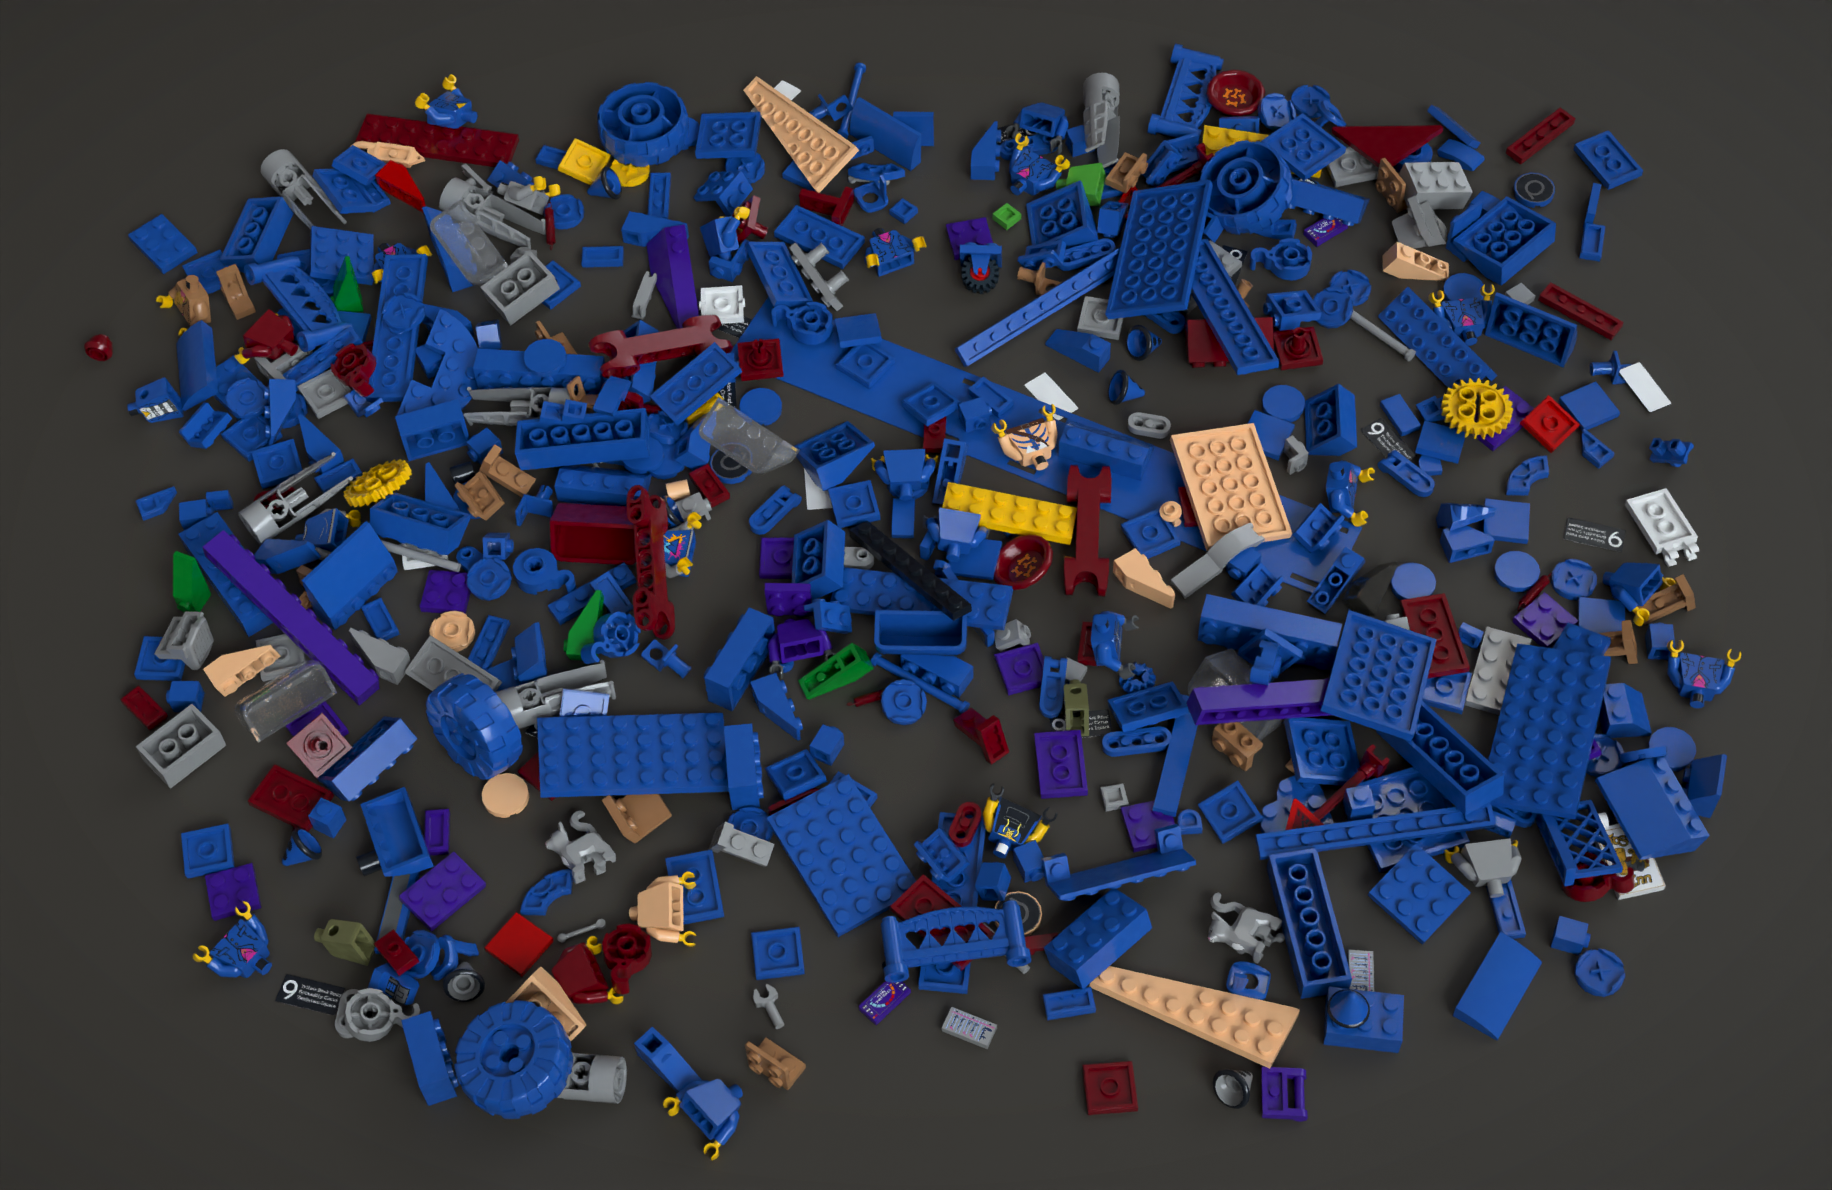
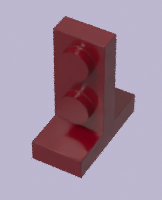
M845 186L840 198L801 189L799 193L800 207L832 216V222L843 226L854 203L853 188Z
M970 708L953 719L955 727L982 747L985 759L991 765L1009 753L1000 720L995 715L985 719L973 708Z

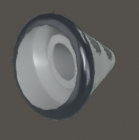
M462 962L445 977L443 989L449 998L459 1002H469L480 997L485 989V982L483 977L468 962Z
M1219 1070L1213 1078V1089L1217 1098L1230 1108L1240 1109L1244 1107L1249 1101L1253 1075L1249 1071Z

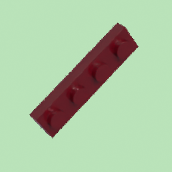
M1560 107L1507 148L1506 154L1519 164L1524 163L1571 127L1576 118Z
M1551 282L1539 295L1538 301L1609 340H1612L1623 326V321Z

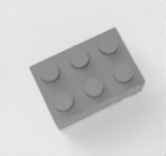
M1459 162L1404 163L1399 172V176L1406 183L1404 200L1407 207H1410L1408 198L1416 196L1420 204L1429 201L1433 209H1463L1472 194V189Z
M530 250L481 286L487 301L510 326L560 289L554 275Z
M191 704L138 744L136 748L143 761L171 789L224 748L226 743L220 731Z

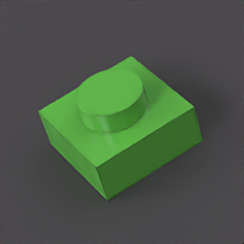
M1006 203L993 213V220L1008 230L1021 220V213Z

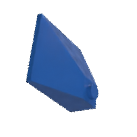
M1077 181L1026 204L1032 245L1063 240L1066 243V249L1098 240L1096 223L1081 181Z
M846 421L791 448L813 482L822 491H825L842 483L874 448L875 444L849 421Z

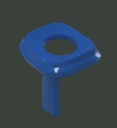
M1327 100L1318 102L1317 109L1322 115L1315 121L1318 126L1322 127L1325 123L1331 121L1338 127H1346L1347 124L1339 110Z
M880 175V183L872 181L853 190L854 197L859 206L867 213L879 211L888 205L886 181L883 175ZM867 193H874L878 196V200L874 203H867L863 200V196Z
M450 935L437 938L440 950L444 949L445 958L441 965L438 960L435 968L431 971L433 980L439 981L457 968V953L470 957L478 956L477 945L455 940Z
M1236 962L1229 971L1226 984L1227 990L1232 994L1263 1000L1268 993L1271 973L1254 963ZM1245 974H1252L1257 978L1258 986L1255 989L1245 988L1249 980Z

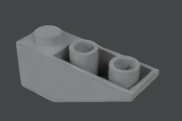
M350 628L349 632L354 644L377 675L384 680L398 685L405 675L404 671L411 663L408 651L400 646L394 647L384 639L373 638L363 630L357 631Z

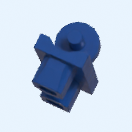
M1654 438L1649 447L1652 451L1650 460L1656 463H1670L1673 467H1680L1682 464H1687L1688 454L1694 445L1691 442H1682L1680 439L1663 441L1661 438Z

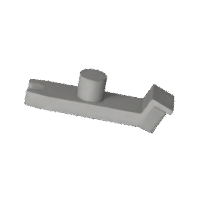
M467 164L461 166L462 172L468 178L465 182L493 194L490 191L492 187L486 184Z
M648 271L645 273L633 303L632 318L643 320L646 316V308L649 300H651V294L657 281L656 273L652 277H649Z

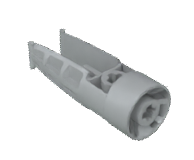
M1096 73L1086 78L1083 83L1085 151L1089 152L1097 148L1098 161L1102 163L1103 168H1106L1119 161L1117 158L1120 134V116H1118L1120 100L1119 82L1111 74Z
M280 149L265 158L261 165L262 176L276 193L283 197L295 215L309 229L314 224L294 202L298 198L304 206L307 204L311 205V200L314 198L307 191L309 187H312L341 222L346 224L347 221L341 216L316 180L290 151Z
M457 177L452 178L447 183L441 194L439 203L441 211L449 213V215L514 245L529 247L531 250L530 238L502 223L503 218L543 235L546 234L545 219L540 221L513 204Z
M467 387L474 400L510 402L511 412L464 413L463 416L470 426L473 423L517 426V421L540 419L543 401L565 405L566 399H571L567 388L508 387L472 390L471 387ZM574 388V394L577 396V390Z
M335 452L288 478L238 512L241 521L260 545H262L265 539H273L337 494L348 483L352 482L353 477L350 476L296 513L293 512L292 508L309 498L306 491L300 487L285 498L281 495L334 459ZM277 493L278 499L273 500L266 509L261 502ZM273 506H276L277 508L282 507V515H279L278 513L273 514ZM288 512L293 520L279 528L275 521L283 520Z
M600 660V664L556 673L526 684L495 692L511 712L519 729L536 724L537 718L559 717L563 688L608 693L609 698L616 699L613 681L590 685L607 678L604 660Z
M572 1052V1072L566 1080L567 1085L557 1098L620 1103L625 1092L627 1080L625 1058Z

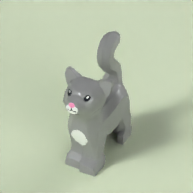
M576 811L571 815L569 822L574 829L587 832V834L576 840L569 841L563 824L559 822L558 830L552 833L550 839L545 842L546 848L559 854L563 864L572 870L575 884L586 879L585 863L592 861L594 863V872L596 875L606 872V861H611L612 863L616 861L614 851L610 845L603 841L596 829L591 824L579 822V819L585 816L584 811Z
M1221 893L1213 894L1210 899L1213 909L1221 913L1236 911L1238 918L1233 926H1229L1217 913L1213 912L1211 915L1213 920L1208 930V940L1212 943H1226L1234 950L1249 953L1252 955L1253 961L1258 964L1263 957L1262 952L1265 946L1270 947L1274 940V937L1271 935V929L1275 931L1279 929L1282 920L1270 914L1259 912L1251 907H1245L1237 902L1221 904ZM1255 936L1260 937L1261 939H1263V942H1264V943H1262L1261 941L1256 940V939H1255Z

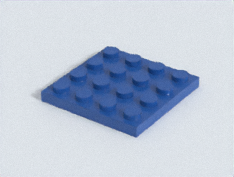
M1414 767L1368 780L1358 785L1370 786L1376 805L1372 818L1453 807L1451 802ZM1457 832L1367 846L1381 873L1392 869L1415 844L1433 857L1445 853V849L1452 851L1455 846L1462 848L1465 844H1469L1470 841L1466 832Z

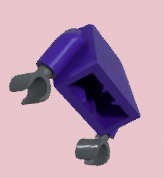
M787 619L783 624H779L777 626L778 633L773 634L768 642L769 661L772 663L769 670L770 675L778 671L781 673V679L783 678V667L779 664L780 661L781 663L824 655L825 653V662L836 653L831 652L833 648L827 632L816 630L815 625L808 619L798 621Z

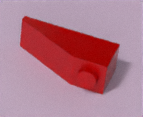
M390 160L375 174L378 185L386 193L423 212L422 207L426 206L424 197L403 164Z

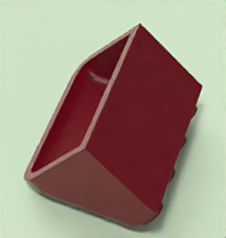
M1273 317L1254 318L1274 351ZM1206 319L1187 320L1185 322L1188 364H1192V368H1204L1205 364H1213V367H1226V363L1230 362Z
M558 503L550 519L551 553L556 560L561 562L619 565L622 563L626 565L636 563L634 524L628 520L627 506Z

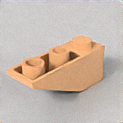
M1396 242L1383 254V272L1395 277L1446 281L1449 278V263L1402 243Z
M1135 548L1114 560L1113 573L1126 589L1170 609L1174 607V590L1171 586H1167L1164 583L1160 573L1149 565V561L1144 554H1140Z
M271 645L221 655L203 670L214 687L226 697L235 692L246 681L254 678L261 670L272 665L281 655Z

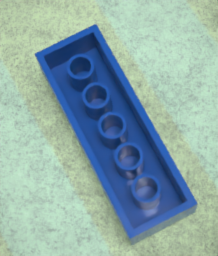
M478 348L473 366L478 389L508 387L567 388L568 383L576 376H580L585 394L599 395L601 387L608 380L600 372V367L605 364L604 356L567 354L566 365L559 370V373L550 377H538L526 369L523 359L525 351ZM575 384L574 388L578 393V386Z
M646 408L619 410L616 412L615 417L601 413L585 414L584 422L577 424L539 423L540 419L517 421L515 455L520 470L649 458L650 422Z
M218 512L178 535L188 554L196 559L201 572L247 636L250 637L273 622L205 557L203 546L223 530L228 535L233 534Z
M1206 594L1200 618L1198 641L1209 645L1224 646L1231 650H1239L1240 647L1258 633L1268 628L1303 651L1301 659L1295 662V664L1314 666L1321 670H1332L1342 624Z
M1423 701L1412 741L1376 730L1391 747L1465 816L1503 795L1504 774Z
M1317 848L1269 855L1267 872L1279 918L1282 920L1281 926L1300 999L1327 995L1329 987L1349 989L1352 977Z

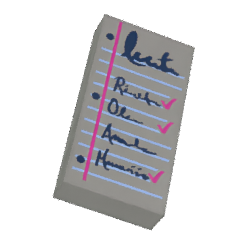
M1349 950L1348 966L1352 977L1349 989L1374 992L1373 951Z
M951 1007L942 1026V1032L988 1049L997 1029V1024Z

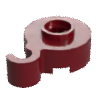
M351 343L343 347L336 354L338 358L335 364H331L332 373L344 386L352 387L361 397L369 396L374 392V389L369 385V378L375 371L377 364L375 356L363 344L355 346Z
M1586 852L1584 855L1585 857L1590 858L1594 861L1598 857L1597 855ZM1600 861L1601 864L1609 866L1607 863H1604V861ZM1582 862L1577 864L1578 870L1590 867ZM1628 867V874L1624 877H1619L1614 873L1575 879L1574 885L1564 886L1561 880L1562 890L1571 899L1581 902H1590L1602 898L1609 889L1622 894L1628 893L1635 886L1634 871L1632 867Z
M621 924L609 935L608 933L605 934L602 946L604 962L612 970L611 981L613 990L618 994H628L630 992L629 979L631 976L643 970L651 960V941L649 934L647 935L642 931L640 926Z

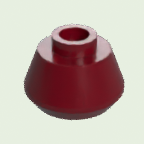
M94 335L84 345L86 354L94 360L106 361L113 355L112 342L106 335Z

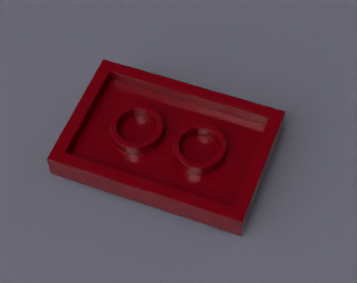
M274 764L251 795L248 803L250 806L293 827H301L309 832L313 826L308 815L321 797L331 801L334 795L333 792Z

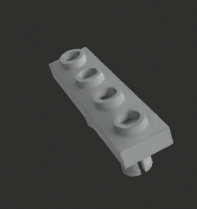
M821 242L807 254L796 243L789 247L793 252L791 258L798 266H803L802 273L808 280L810 278L813 280L811 285L818 294L820 292L823 294L821 297L822 301L828 308L832 306L836 311L841 309L843 305L836 297L835 291L849 281V278L840 270L834 277L826 281L815 268L816 263L829 254L827 248Z

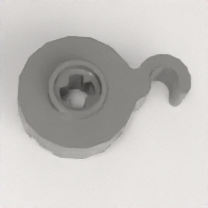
M363 989L358 991L347 1002L344 1016L345 1026L353 1037L361 1041L371 1042L380 1040L389 1033L394 1024H398L403 1028L401 1020L419 1015V1005L415 1003L412 1008V1015L406 1016L402 1013V1007L395 1004L392 999L390 1000L380 989ZM370 1011L371 1014L376 1017L367 1018L364 1015H366V1012Z

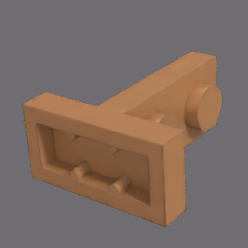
M236 264L216 271L221 284V291L236 320L255 313L256 310L247 294Z
M494 444L483 460L479 471L518 496L523 497L524 494L527 495L536 479L501 458L499 455L502 448Z
M1684 574L1675 578L1676 584L1653 594L1643 606H1637L1639 609L1645 608L1649 611V619L1647 622L1644 620V625L1683 607L1686 608L1687 612L1696 608L1694 593Z
M1631 620L1621 621L1622 631L1599 633L1611 638V644L1604 656L1626 655L1628 664L1638 663L1637 643Z

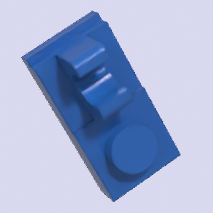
M1259 116L1219 118V127L1259 133L1260 118Z

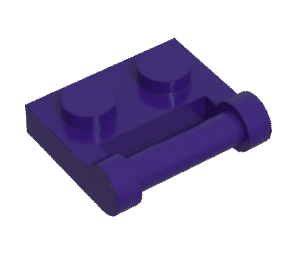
M1261 1067L1262 1118L1293 1119L1299 1122L1308 1119L1304 1095V1080L1307 1079L1305 1069L1271 1067L1269 1069ZM1287 1079L1294 1080L1295 1108H1288Z

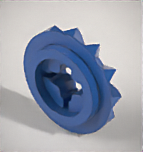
M1135 661L1133 664L1136 669L1131 671L1137 676L1142 675L1141 681L1138 679L1133 680V677L1122 679L1119 675L1120 686L1129 694L1154 687L1156 675H1154L1153 669L1147 667L1145 663L1137 664Z

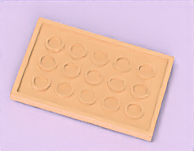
M1254 423L1171 435L1170 442L1206 551H1209L1218 540L1229 532L1250 522L1253 524L1252 529L1258 536L1262 535L1265 538L1263 542L1291 537L1292 531Z

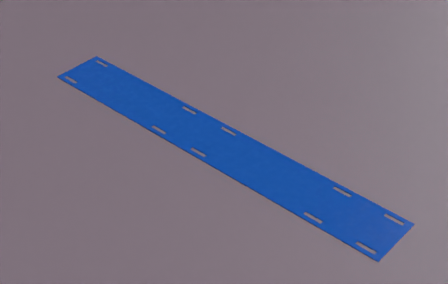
M769 296L737 342L779 338L784 377H777L776 379L923 438L924 424L904 409L901 401L936 382L963 403L974 399L968 394V388L971 386L962 383L964 378L975 383L981 379V377L882 339L881 343L873 345L895 357L896 362L868 389L836 369V364L853 347L840 348L835 320H833V333L829 339L816 345L801 343L794 337L792 330L787 327L785 319L778 320L777 326H773L771 312L774 306ZM737 343L730 352L735 354V361H739ZM991 382L1014 400V406L999 418L993 414L990 417V426L966 433L959 419L958 410L946 416V434L959 439V441L966 442L968 445V456L1067 495L1070 465H1078L1080 474L1089 479L1097 477L1101 472L1099 468L1058 457L1059 440L1068 423L1074 421L1136 439L1055 407L1056 411L1054 414L1067 418L1064 423L1055 419L1058 433L1056 446L1051 450V457L1047 459V468L1037 470L1034 464L1027 466L1037 470L1033 475L1007 464L1009 460L1017 463L1019 461H1015L1003 453L998 441L999 435L992 431L991 426L995 423L997 428L1001 430L999 423L1001 419L1007 424L1006 430L1044 418V421H1046V417L1038 412L1044 405L1046 411L1052 412L1051 405ZM1154 446L1141 481L1111 472V503H1100V509L1131 520L1160 508L1168 501H1174L1180 505L1178 487H1185L1175 454ZM1279 495L1293 534L1314 508ZM1182 514L1179 518L1182 521L1179 526L1174 527L1169 522L1180 541L1206 551L1198 526L1184 527ZM1343 520L1340 524L1342 527L1349 529L1348 533L1338 531L1335 535L1331 534L1328 538L1330 540L1329 544L1324 549L1320 550L1318 548L1312 553L1293 535L1286 539L1262 542L1258 546L1251 548L1261 554V563L1276 579L1283 576L1285 578L1284 583L1312 594L1316 589L1315 587L1290 578L1291 574L1294 573L1320 583L1345 546L1352 549L1363 527H1356L1353 523Z

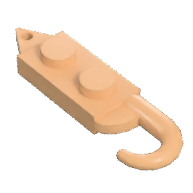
M357 141L352 144L359 149H367L368 154L386 164L392 160L398 164H403L406 168H411L412 165L425 162L424 157L416 151L415 147Z

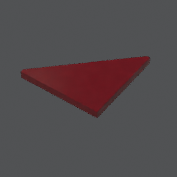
M1441 125L1347 126L1332 128V134L1378 168L1382 158H1386L1393 167L1443 132Z

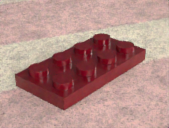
M1445 593L1401 600L1400 607L1403 616L1408 619L1409 630L1437 639L1428 678L1469 672L1470 665Z
M923 874L890 906V911L902 921L927 912L962 906ZM980 923L978 927L992 940L994 933L983 923ZM967 924L965 927L958 925L954 928L955 932L966 943H968L975 929L972 924ZM943 927L941 930L935 928L930 931V934L943 946L951 930L947 927ZM920 930L917 932L923 939L925 938V931ZM972 960L952 963L962 971Z

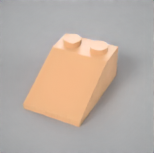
M542 967L537 969L506 1001V1003H511L515 1000L533 1002L538 1007H544L560 1021L570 1042L587 1026L560 984Z

